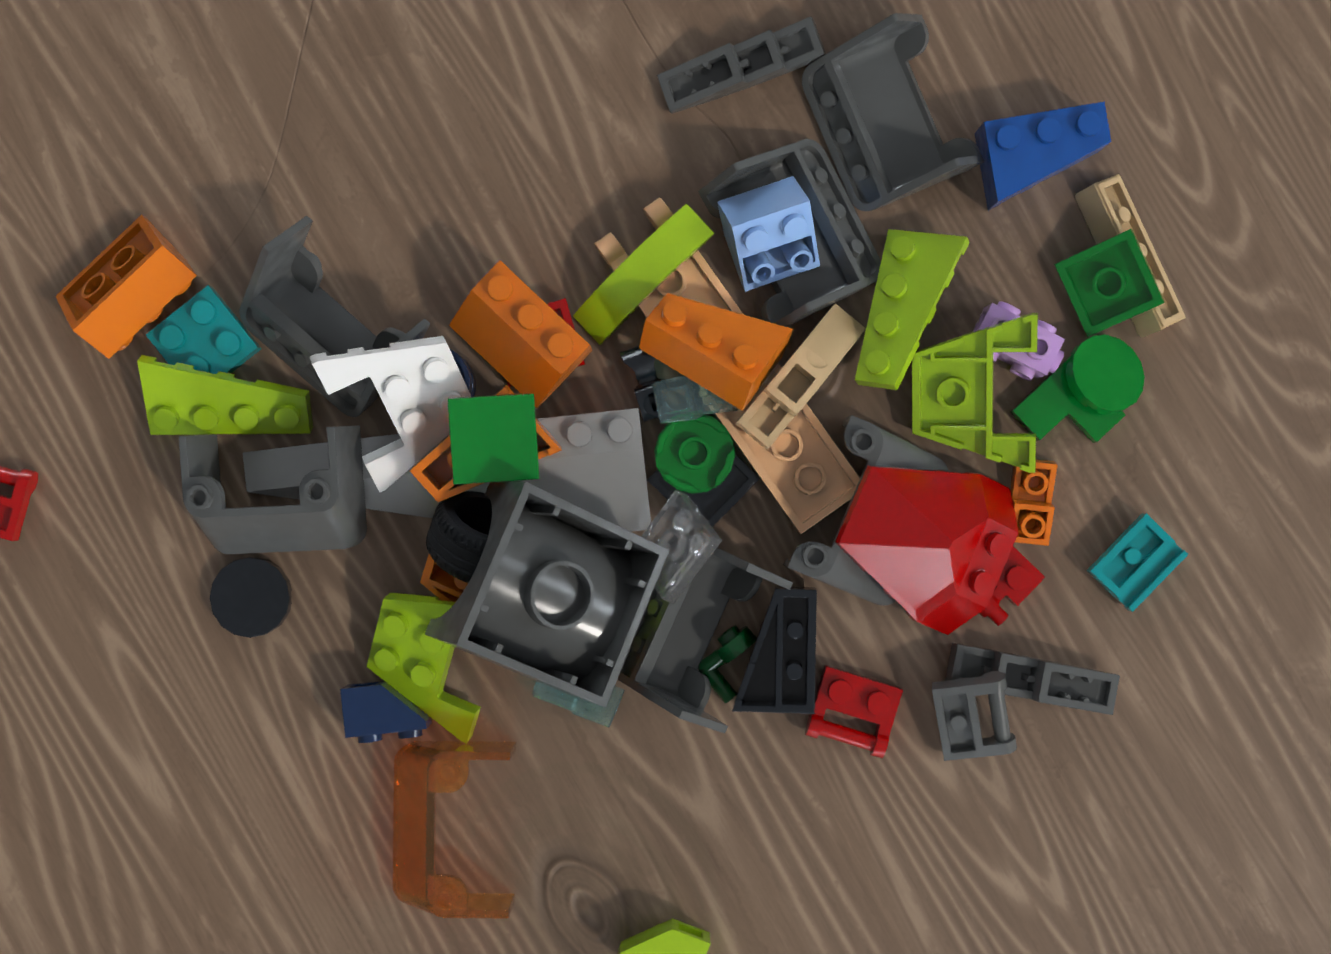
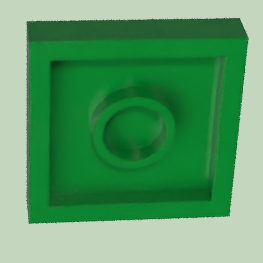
M1132 229L1054 264L1087 337L1165 303Z
M534 393L448 398L454 485L540 479Z

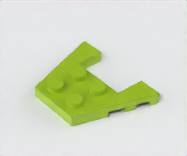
M1029 313L917 350L912 359V434L960 450L963 448L984 455L987 459L1019 467L1020 470L1028 473H1035L1036 434L993 433V353L1037 352L1038 313Z
M389 593L382 602L366 667L457 739L467 744L473 736L481 707L443 690L455 647L425 635L430 620L441 617L455 602L441 601L436 596Z

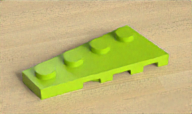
M888 229L855 376V381L858 385L898 390L920 345L919 339L927 323H931L943 290L948 288L955 274L954 268L960 256H964L970 243L968 237Z
M141 355L137 361L150 435L310 434L313 429L309 390L258 379L255 382L234 378L235 374L221 371L213 374L194 370L193 365L179 362L175 365L157 362V358Z

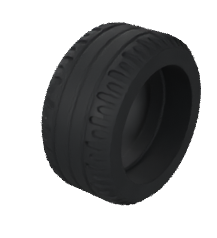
M464 491L441 501L436 507L426 536L427 550L435 563L448 574L469 583L484 551L492 520L490 499L484 496L485 493Z

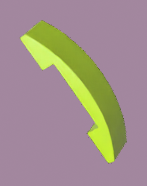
M685 204L649 236L592 293L573 317L599 345L603 344L629 318V315L683 262H686L715 232L688 204Z

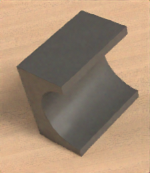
M523 481L490 482L484 496L488 497L491 501L492 520L480 561L458 600L441 617L430 620L425 635L558 691L606 708L669 550L530 483Z

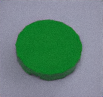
M1096 335L1074 347L1071 352L1070 362L1066 364L1065 374L1069 389L1079 403L1084 407L1090 406L1092 409L1098 410L1096 413L1109 415L1118 414L1137 402L1143 392L1145 375L1140 359L1129 345L1113 336Z
M700 413L681 415L667 423L658 435L654 450L656 467L663 479L675 489L691 494L708 492L722 484L731 472L735 458L733 440L726 427L715 418Z

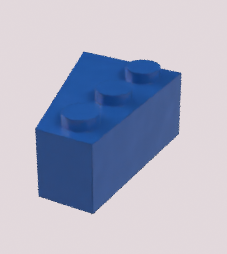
M1105 101L983 122L974 134L976 145L984 160V163L980 164L988 211L1008 199L1027 191L1040 182L1089 158L1111 142Z

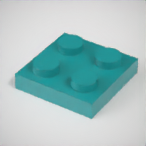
M209 285L146 334L147 338L168 364L175 365L179 362L193 365L194 370L217 374L218 371L231 374L262 349L215 289Z

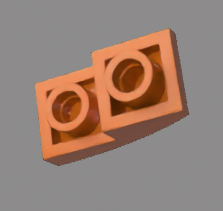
M1036 459L1035 473H1028L1020 470L1019 467L1013 466L1010 490L1019 531L1015 540L1016 543L1049 546L1055 510L1052 504L1058 466L1055 461Z

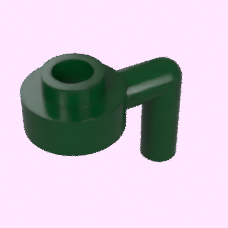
M735 624L717 638L721 645L698 665V670L709 678L711 687L725 704L732 700L737 693L718 668L735 659L757 640L748 626L739 629Z

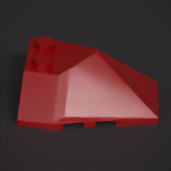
M867 466L835 543L866 574L871 575L883 587L882 590L906 610V614L913 621L949 635L987 608L1019 531L1010 488L982 474Z

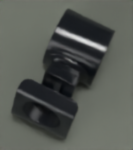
M639 346L621 351L622 361L632 368L636 375L638 386L634 388V392L644 422L674 413L666 379L657 378L654 367L655 358L639 349Z

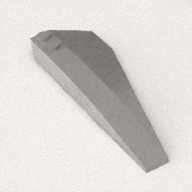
M639 408L538 419L561 445L562 451L538 459L540 479L518 481L530 483L630 532L652 529ZM393 434L361 438L362 456L400 439V435ZM328 442L243 452L246 491L300 500L299 486L303 477L314 470L329 469ZM362 458L366 509L433 518L436 507L440 502H437L410 472L412 467L385 491L379 492ZM490 482L483 483L467 491L485 493Z

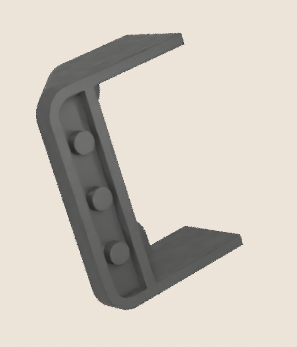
M305 216L262 247L239 309L240 318L245 327L342 413L350 417H358L379 397L371 378L366 377L328 395L311 363L310 356L325 352L327 356L345 354L347 349L363 347L365 351L387 348L389 343L423 339L431 323L424 318L406 334L398 329L388 327L377 336L374 335L319 286L323 278L321 262L315 254L309 252L303 246L313 222L312 219Z
M360 425L326 427L329 469L314 470L303 477L299 486L300 505L226 508L225 492L220 480L217 434L178 436L184 505L214 548L224 554L335 550L355 547L363 541L367 532Z
M678 533L669 540L665 547L669 550V553L622 666L618 680L680 719L725 733L728 726L703 711L710 697L711 684L709 678L697 670L698 665L702 661L730 598L739 602L750 600L758 591L763 579L790 590L793 582L691 535Z

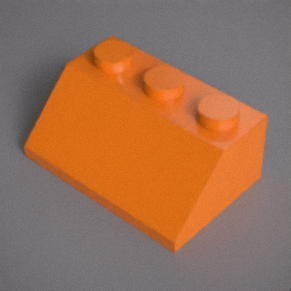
M141 214L55 297L72 331L110 359L117 351L125 349L132 342L134 335L146 323L155 321L166 304L175 296L183 294L197 275L187 260Z
M501 260L470 291L449 324L462 339L521 394L534 393L535 407L537 409L593 351L591 345Z

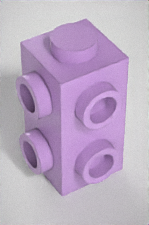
M999 301L997 305L991 303L984 307L972 332L1020 317L1021 311L1013 305ZM1038 320L1037 352H994L993 362L995 363L999 359L1011 365L1010 372L1030 381L1033 377L1038 379L1046 376L1048 372L1054 373L1064 357V352L1060 348L1065 339L1055 334L1057 329L1054 326Z

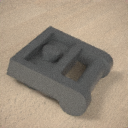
M992 671L980 677L932 682V694L944 761L1006 755L1017 749L1016 737L1010 732L1004 691L1007 689L1005 673ZM988 694L994 735L983 738L976 696Z

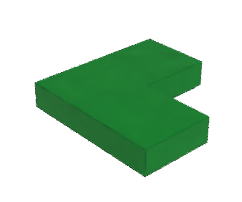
M1070 357L1061 363L1054 373L1046 377L1010 411L1030 434H1036V441L1041 440L1062 419L1068 416L1093 443H1096L1126 416L1123 411L1118 414L1102 415L1096 413L1098 410L1092 409L1090 406L1084 407L1077 401L1069 389L1065 374L1066 364L1070 362Z

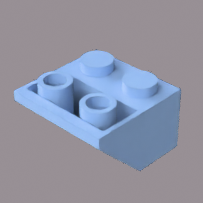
M794 176L717 201L724 236L745 292L820 266L810 200Z

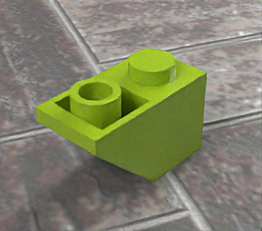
M672 918L621 941L618 954H707L711 944L710 932Z

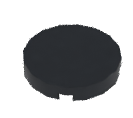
M248 557L235 560L220 570L212 582L209 599L212 613L223 628L234 635L251 638L268 634L282 625L291 610L292 589L290 580L279 566L267 559Z

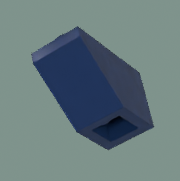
M385 681L348 684L340 689L345 738L358 737V743L382 740V734L398 732L399 739L422 736V729H427L433 723L431 717Z

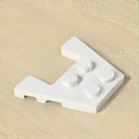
M443 336L389 343L387 348L365 351L363 347L347 349L345 354L327 356L325 352L310 356L311 363L328 395L366 377H370L401 438L362 456L364 464L379 492L385 491L450 434L448 398L471 397Z

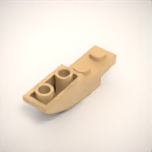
M835 303L736 422V425L767 450L811 399L866 328Z

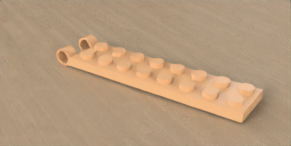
M660 197L643 208L644 213L656 230L673 215ZM611 232L594 243L613 272L629 257ZM699 251L693 254L686 262H683L638 306L647 318L663 297L669 293L743 314ZM779 363L743 411L691 380L720 423L726 427L730 437L799 534L804 533L852 499L860 478L807 403L767 450L736 425V422L781 369Z

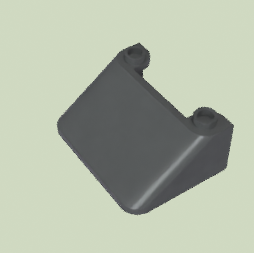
M892 14L810 63L802 75L804 93L849 199L861 211L876 210L984 163L978 146L970 139L955 138L943 144L908 61L923 53L929 41L928 28L922 15Z
M803 139L738 161L698 191L708 211L716 218H720L717 201L794 176L810 200L820 266L772 282L771 284L777 294L768 298L761 307L764 321L789 327L877 282L881 260L825 150L819 143L811 139Z
M850 415L844 418L842 426L845 427L844 443L852 454L867 460V463L831 547L815 541L802 543L794 550L791 559H785L783 565L869 602L884 606L892 604L896 600L890 598L882 590L883 587L871 575L866 574L835 543L867 466L912 468L928 471L943 470L948 472L949 470L945 462L937 456L870 422Z

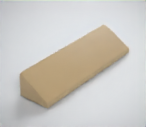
M1117 174L1094 183L1076 193L1075 199L1096 244L1129 229L1133 230L1165 300V303L1131 318L1140 337L1148 336L1185 319L1186 317L1121 176Z

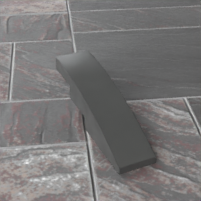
M810 16L776 32L771 30L765 31L734 46L728 43L662 72L657 77L670 113H676L799 69L824 56L826 52L815 21Z
M952 642L945 681L980 677L987 672L999 671L1006 675L1007 689L1004 691V695L1113 715L1120 675Z

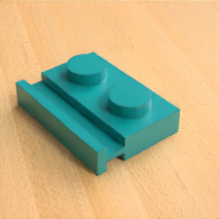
M1142 513L1086 571L1114 598L1118 599L1127 611L1133 612L1187 557L1188 553L1182 550L1175 543L1176 541L1147 513Z

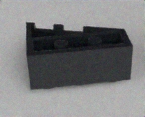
M775 586L737 692L732 712L815 714L817 589L815 587H791L788 590L784 587Z

